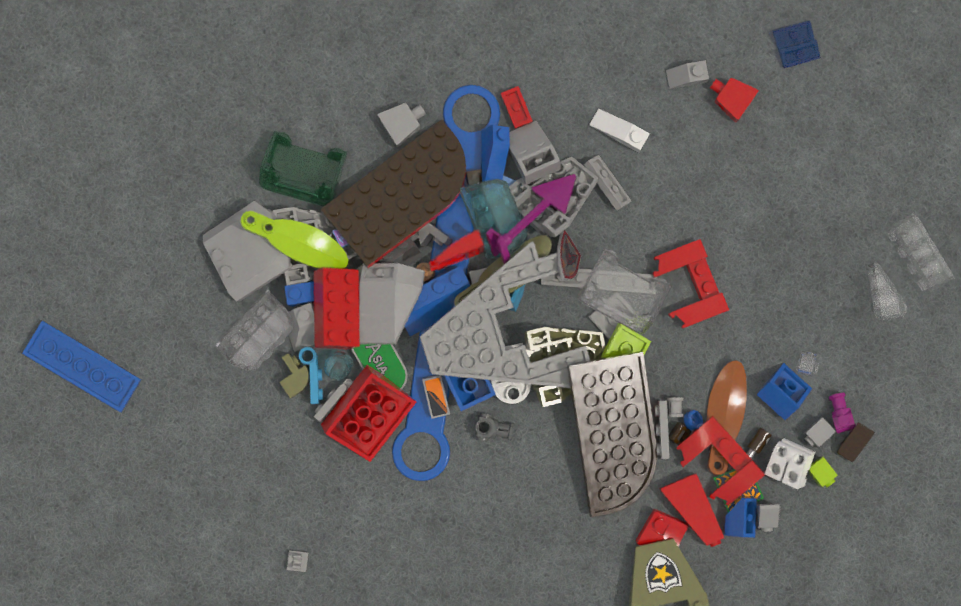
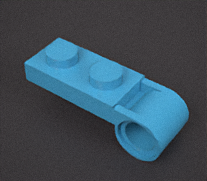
M305 347L300 350L299 359L302 363L310 365L311 404H320V400H323V388H319V381L323 380L322 369H319L316 351L310 347ZM306 351L313 353L311 361L307 362L303 359V354Z

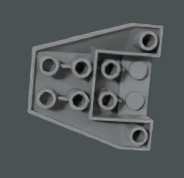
M377 263L370 268L362 264L356 269L359 270L360 344H396L422 291L425 272L424 270L400 263Z

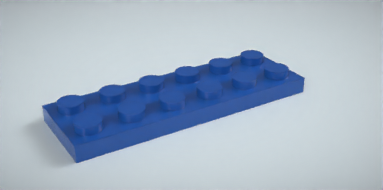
M41 321L22 353L121 413L142 380L45 321Z

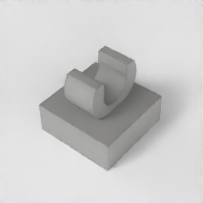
M289 550L287 570L306 572L309 552Z

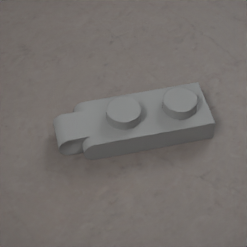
M346 379L337 390L333 389L327 396L329 398L327 402L317 407L314 417L322 423L351 386L353 383L351 379Z

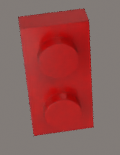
M519 86L501 93L514 129L533 122Z

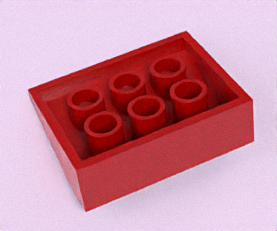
M366 365L321 423V426L326 435L371 462L416 404V400L383 374Z

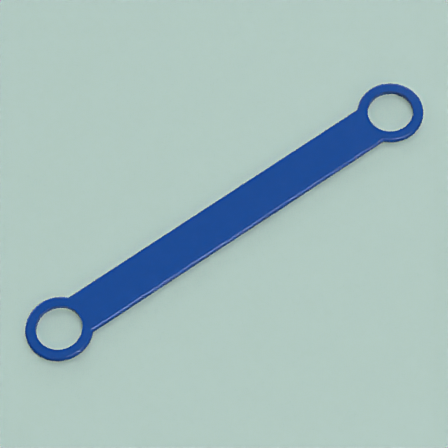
M466 85L453 91L447 98L443 108L444 122L458 138L463 148L466 172L482 169V130L466 132L455 124L452 117V109L455 102L466 94H477L489 103L491 118L482 130L491 125H498L500 119V107L495 96L489 90L477 85ZM466 176L457 199L448 209L437 216L435 227L453 240L449 246L464 236L473 233L475 219ZM433 240L430 261L449 246L444 243L441 246ZM469 258L444 269L435 270V276L432 280L461 266L467 277ZM430 327L419 333L410 396L416 400V404L407 414L406 427L398 434L392 448L393 461L397 469L407 478L416 481H426L438 476L447 466L450 457L449 443L443 434L446 416L431 419L422 378L436 375L431 374L420 336ZM441 375L448 403L450 387L444 375ZM418 432H425L435 437L441 448L439 462L434 468L425 472L411 470L406 466L401 455L404 441L410 435Z

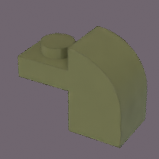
M288 353L282 359L292 374L282 380L280 384L289 398H294L307 388L310 382V370L307 365L299 368V365H301L296 355L292 356Z

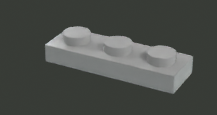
M599 155L584 164L589 171L598 177L597 184L617 211L631 202L629 196Z
M658 401V405H654L655 417H658L659 424H655V434L659 436V444H656L657 455H660V459H669L667 401Z

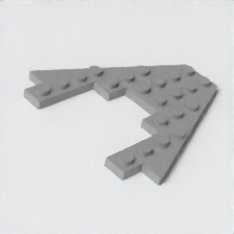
M534 241L530 242L424 332L420 339L431 374L570 388L567 365L590 361L586 346L530 363L525 345L508 350L505 349L495 313L513 308L508 292L509 288L560 273L557 253L538 258Z

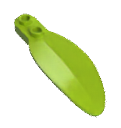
M247 211L241 217L240 224L244 230L266 238L278 251L298 262L320 269H344L348 265V257L344 249L328 234L311 225L294 220H273L254 211ZM247 218H253L254 223H248ZM270 225L272 227V230L267 231L265 229V226Z

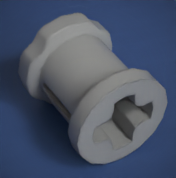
M666 398V401H668V417H683L682 401H684V398Z

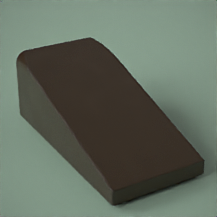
M858 422L841 442L837 453L853 462L875 432Z

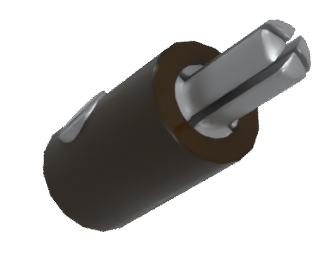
M760 427L747 445L750 448L747 454L751 458L755 453L760 454L772 435Z

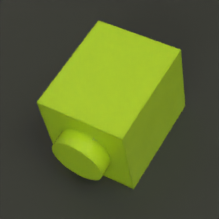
M824 457L814 461L808 470L819 487H829L835 482L834 478L838 476Z

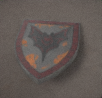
M566 230L560 233L557 256L561 277L563 280L568 281L575 278L578 273L581 254Z

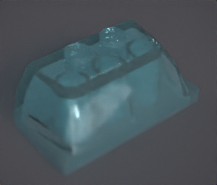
M494 179L462 186L459 188L460 195L475 231L478 230L484 244L486 259L495 258L492 255L486 233L492 228L502 236L522 220L508 183L503 180ZM526 228L507 246L510 255L516 252L524 243L527 237Z

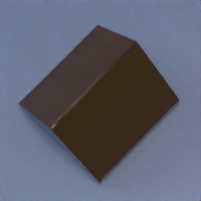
M677 422L668 437L679 445L690 435L691 430L682 423Z

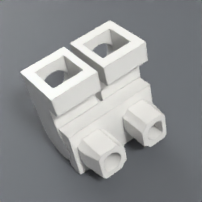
M784 438L776 444L765 475L782 481V483L795 489L804 487L807 480V471L810 469L815 452Z

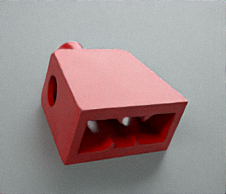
M730 78L726 85L716 79L710 89L719 94L714 102L736 123L759 91L734 78Z

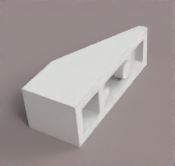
M601 109L597 110L590 123L591 127L638 153L650 134L636 125Z

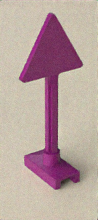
M572 174L532 187V192L543 200L508 233H504L501 236L492 228L486 233L492 255L496 257L500 253L504 264L509 261L511 257L507 246L548 206L552 205L565 214L576 181V175Z

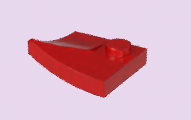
M654 508L639 533L636 543L644 545L673 538L679 547L689 526L686 522Z

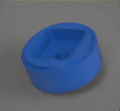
M696 410L689 411L684 415V423L689 430H696L703 424L702 416Z

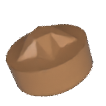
M420 263L416 267L425 272L423 282H430L434 278L435 271L431 272L428 263Z

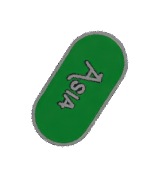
M360 344V347L351 349L362 369L369 365L400 389H403L407 382V369L393 344Z

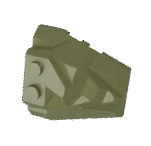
M540 327L525 331V347L530 363L582 346H586L590 361L602 359L601 355L606 347L603 332ZM532 384L542 407L560 403L571 394V388Z

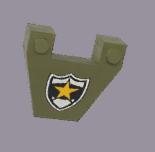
M673 538L635 546L628 606H660L686 600L687 606H709L706 592Z

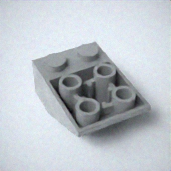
M537 121L509 132V152L525 184L560 170V159Z

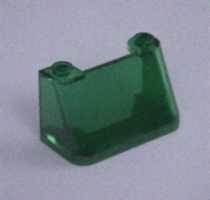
M274 131L260 166L259 184L265 190L324 207L335 198L347 158V152L340 148L330 149L326 155L292 145V140L288 134Z

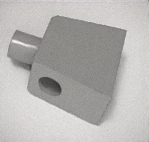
M404 103L377 115L398 148L420 129V124L417 120L426 115L421 105L410 110L408 105Z

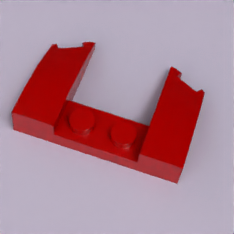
M478 230L464 236L430 261L431 272L437 269H444L483 253L484 244Z
M701 239L654 257V260H659L658 271L653 272V278L686 266L699 296V302L668 314L671 319L677 316L684 322L681 326L682 329L729 310L724 295L719 293L705 259L708 256Z
M712 415L677 446V450H682L684 460L680 462L683 467L710 444L720 452L737 472L709 497L714 500L715 497L726 500V505H729L759 481L765 473Z

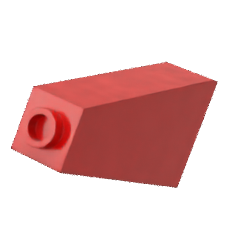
M696 473L659 488L665 498L705 545L710 544V547L721 543L724 535Z

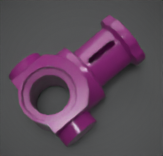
M837 393L828 397L834 409L832 417L837 434L852 430L855 427L851 408L846 406L845 393Z

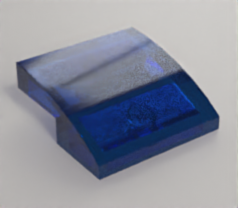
M810 20L772 31L784 68L821 58Z

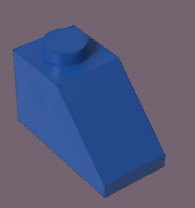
M741 498L725 516L724 536L755 537L756 498Z

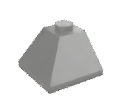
M314 303L303 305L282 315L294 352L315 345Z

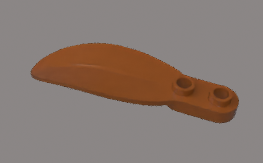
M737 360L730 361L720 371L710 392L706 416L707 421L713 415L734 439L739 434L746 407V373L741 362ZM711 444L707 465L708 470L714 475H721L726 472L728 461ZM715 462H718L720 464L719 469H716L714 467Z

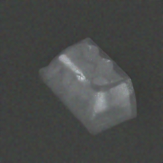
M267 289L215 346L233 366L242 370L255 371L293 331V319L282 303Z

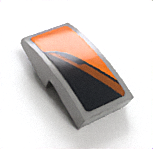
M441 375L422 378L431 419L450 415Z

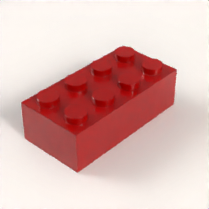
M321 268L314 271L315 348L353 349L360 347L359 270Z

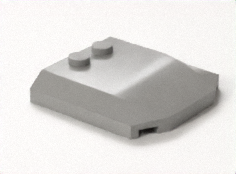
M253 201L203 235V244L228 293L235 301L245 299L292 268L290 257L278 251L266 238L242 228L240 220L247 211H254L277 220L275 214L263 207L258 201ZM249 217L247 218V222L252 224L254 223V219ZM266 225L265 229L267 231H271L272 227L270 225Z

